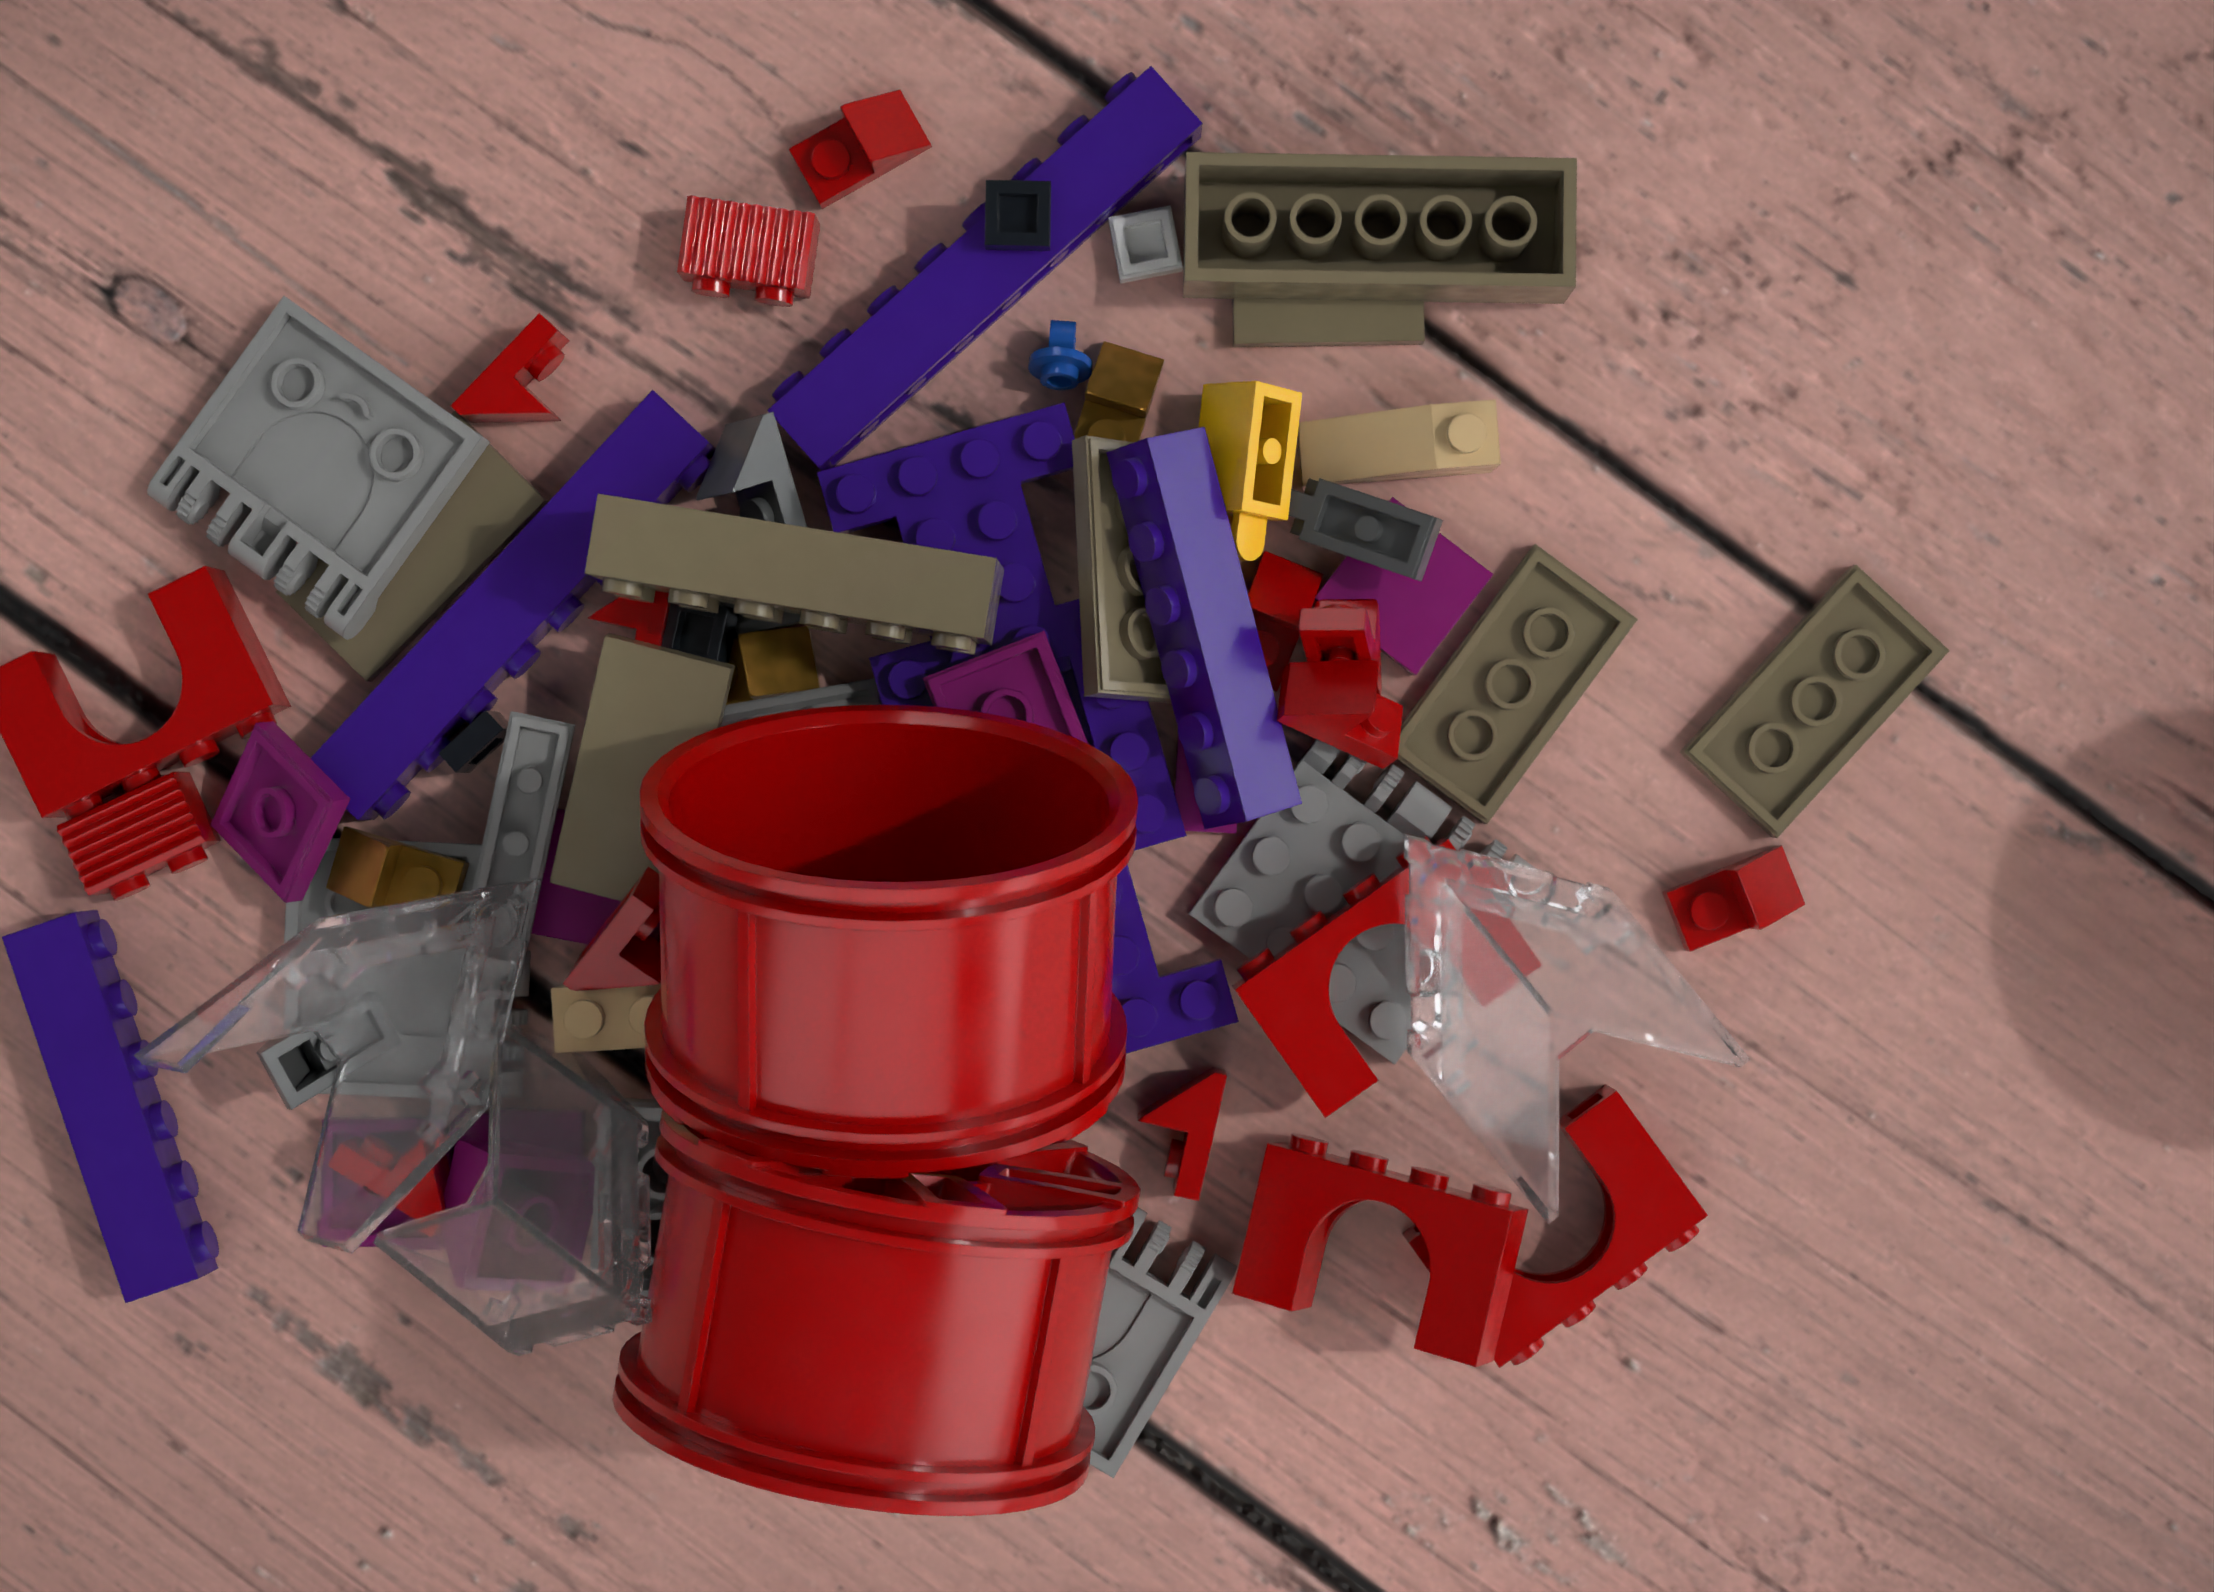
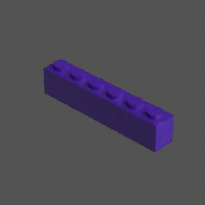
M1205 427L1145 438L1106 452L1112 473L1113 486L1119 499L1128 534L1129 547L1137 568L1145 599L1146 612L1150 618L1161 661L1162 674L1168 687L1178 726L1179 739L1183 745L1194 787V796L1200 810L1204 829L1247 822L1302 804L1282 723L1277 722L1278 708Z
M98 910L73 912L3 936L2 939L125 1303L199 1279L218 1269L215 1260L219 1254L218 1240L214 1229L209 1222L202 1221L194 1198L198 1196L199 1192L198 1181L189 1162L182 1161L174 1138L178 1135L177 1118L171 1105L166 1100H161L154 1076L158 1073L157 1059L151 1045L146 1040H141L133 1017L138 1011L137 1000L130 984L126 980L120 979L113 955L117 953V942L111 926L105 919H100Z

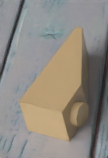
M1496 399L1429 404L1299 422L1298 441L1302 487H1306L1309 478L1319 481V478L1336 484L1491 473L1501 464Z

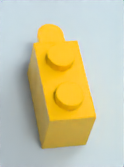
M1260 381L1203 384L1198 428L1205 427L1239 561H1254L1260 557L1265 545L1267 521H1288L1302 393Z

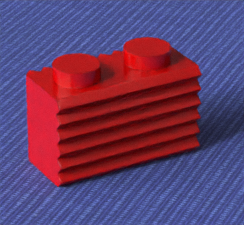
M694 195L687 196L677 273L684 281L692 282L691 291L696 294L716 298H729L731 288L756 291L754 300L773 306L791 307L793 306L794 297L810 299L820 223L815 213L808 211L801 212L758 204L751 205L744 202L737 203Z
M173 771L57 825V832L62 837V843L68 849V856L73 860V867L78 871L79 879L84 884L85 892L89 896L110 893L114 901L127 898L150 887L147 876L168 866L171 874H176L208 860L204 849L221 841L218 832L210 825L212 819L190 772Z

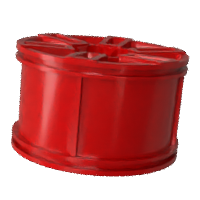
M879 704L793 710L738 721L710 730L679 744L661 756L649 768L642 779L639 790L641 844L646 856L659 870L661 988L654 995L647 1009L644 1021L646 1076L651 1087V1094L660 1107L675 1122L681 1125L686 1124L704 1136L724 1143V1145L755 1156H764L786 1164L821 1169L824 1175L899 1179L907 1178L909 1173L944 1171L998 1162L1032 1152L1059 1140L1068 1141L1091 1127L1106 1114L1108 1105L1115 1098L1122 1085L1126 1068V1015L1121 1003L1112 992L1117 875L1128 864L1134 853L1138 814L1136 787L1128 773L1111 757L1092 745L1070 735L1023 720L962 709Z
M662 1109L659 1125L661 1134L657 1138L654 1156L660 1167L669 1175L642 1331L627 1340L620 1351L618 1374L615 1379L612 1398L616 1412L633 1432L675 1458L745 1485L804 1500L877 1512L929 1516L1005 1514L1043 1507L1063 1500L1075 1493L1084 1484L1089 1472L1090 1451L1094 1445L1095 1424L1092 1416L1083 1404L1112 1250L1123 1246L1133 1235V1214L1138 1208L1141 1192L1137 1182L1127 1172L1102 1157L1088 1152V1146L1070 1139L1068 1141L1059 1140L1032 1152L998 1162L944 1171L909 1173L907 1178L830 1176L822 1174L821 1169L786 1164L764 1156H755L724 1145V1143L704 1136L686 1124H678Z

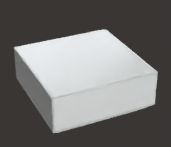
M1171 205L1108 217L1120 284L1182 272L1183 266Z

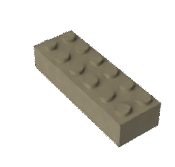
M1186 152L1183 298L1564 304L1576 287L1577 158Z
M598 494L585 574L602 580V591L615 594L616 597L654 603L655 591L669 593V603L679 604V607L718 613L719 602L735 604L733 613L741 614L744 618L782 624L783 614L787 612L799 614V624L808 625L807 628L846 634L848 623L866 625L865 634L872 636L873 639L910 645L912 633L932 636L931 645L936 646V649L975 655L977 644L992 646L1004 568L998 559L993 557Z

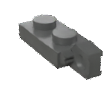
M1309 478L1304 493L1291 489L1288 516L1295 519L1290 533L1298 535L1299 540L1422 582L1443 520L1319 478V481Z

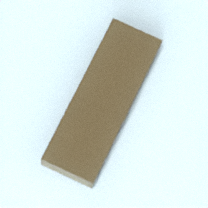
M1232 299L1233 347L1423 345L1425 341L1424 301Z

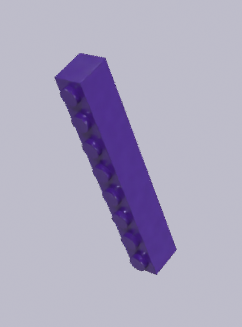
M1152 66L1138 78L1133 72L1122 77L1105 95L1104 99L1109 103L1091 120L1086 115L1078 117L1057 138V142L1061 145L1058 150L1043 163L1038 157L1033 158L1012 177L1011 180L1051 181L1050 251L986 250L984 202L965 219L962 227L966 232L950 247L947 248L943 243H939L917 262L914 269L919 274L902 290H899L895 285L889 287L870 304L867 312L871 317L853 334L848 328H845L832 337L819 352L824 359L806 376L801 371H797L776 388L772 394L776 403L767 411L769 413L774 412L776 421L821 471L835 467L1107 223L1108 217L1117 214L1201 138L1203 123Z
M652 390L310 758L350 798L346 810L357 820H375L378 815L383 819H387L394 814L411 794V791L405 786L422 768L429 773L444 761L438 753L451 742L449 739L465 722L470 725L485 710H491L498 700L493 694L496 688L509 675L514 679L523 675L541 654L536 645L552 628L559 633L577 618L584 608V604L579 599L596 581L603 586L602 580L585 574L598 494L667 505L682 488L687 492H691L703 482L711 462L709 459L713 456L716 448L655 391Z

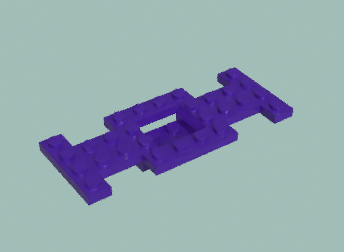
M1065 402L817 472L834 532L847 534L897 519L903 543L997 558L1004 568L992 646L977 644L975 655L936 649V646L931 645L930 640L870 657L869 660L882 705L934 707L923 680L924 677L1045 631L1088 744L1107 754L1121 765L1131 777L1136 787L1138 814L1134 851L1187 836L1149 701L1084 697L1080 601L1076 599L1058 605L1054 604L1021 484L1073 470L1072 440H1075ZM1127 864L1117 875L1112 992L1121 1003L1126 1015V1054L1239 1022L1221 959L1159 976Z

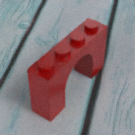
M203 566L148 593L178 656L182 671V689L179 702L169 720L158 731L143 740L122 744L99 732L85 716L55 654L30 651L0 666V734L42 818L66 817L67 820H70L104 804L102 799L124 789L125 793H128L162 777L159 771L179 761L182 762L184 767H190L206 761L220 752L217 745L218 742L236 733H239L241 739L250 738L256 723L274 721L277 724L274 715L291 707L224 570Z
M1427 836L1422 837L1395 857L1401 866L1381 881H1379L1374 873L1368 875L1342 894L1348 904L1329 918H1326L1321 910L1314 913L1289 932L1295 942L1275 956L1267 947L1236 969L1242 979L1232 985V987L1325 1118L1379 1081L1336 1020L1329 997V982L1334 963L1343 948L1357 935L1370 928L1386 924H1403L1418 928L1437 943L1477 1001L1485 1005L1539 968L1449 839L1441 838L1432 844Z
M1608 1085L1601 1087L1555 1121L1591 1170L1601 1188L1604 1200L1602 1229L1590 1251L1578 1262L1565 1269L1549 1273H1533L1515 1268L1493 1359L1499 1368L1509 1361L1513 1365H1518L1531 1358L1544 1345L1541 1337L1561 1323L1567 1328L1583 1320L1596 1307L1593 1299L1613 1285L1617 1290H1620L1638 1280L1648 1269L1644 1263L1663 1248H1666L1668 1252H1672L1690 1242L1699 1233V1228L1696 1224L1708 1216L1617 1090ZM1414 1224L1402 1234L1430 1272L1428 1249L1422 1234Z
M1292 1133L1290 1142L1267 1143L1232 1294L1291 1312L1312 1307L1326 1244L1336 1222L1345 1212L1366 1200L1383 1202L1400 1210L1411 1219L1422 1234L1429 1253L1430 1279L1413 1349L1473 1367L1493 1362L1528 1215V1208L1510 1204L1512 1193L1496 1187L1474 1183L1471 1193L1448 1187L1450 1176L1438 1171L1412 1166L1409 1176L1387 1170L1389 1159L1380 1155L1351 1150L1349 1159L1329 1154L1327 1153L1329 1142L1311 1136Z

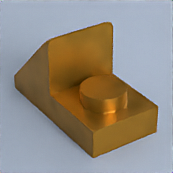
M1104 341L1086 387L1085 402L1074 438L1093 436L1127 442L1140 441L1165 359Z
M807 626L738 634L739 638L733 639L728 664L735 665L726 705L821 688L811 632Z
M344 826L326 888L369 908L386 907L436 923L449 925L452 924L469 863Z

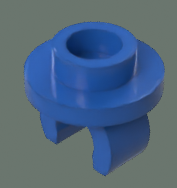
M1051 320L1049 347L1038 349L1029 357V372L1039 379L1043 386L1049 389L1071 390L1078 383L1089 379L1092 374V360L1086 354L1075 350L1076 322Z

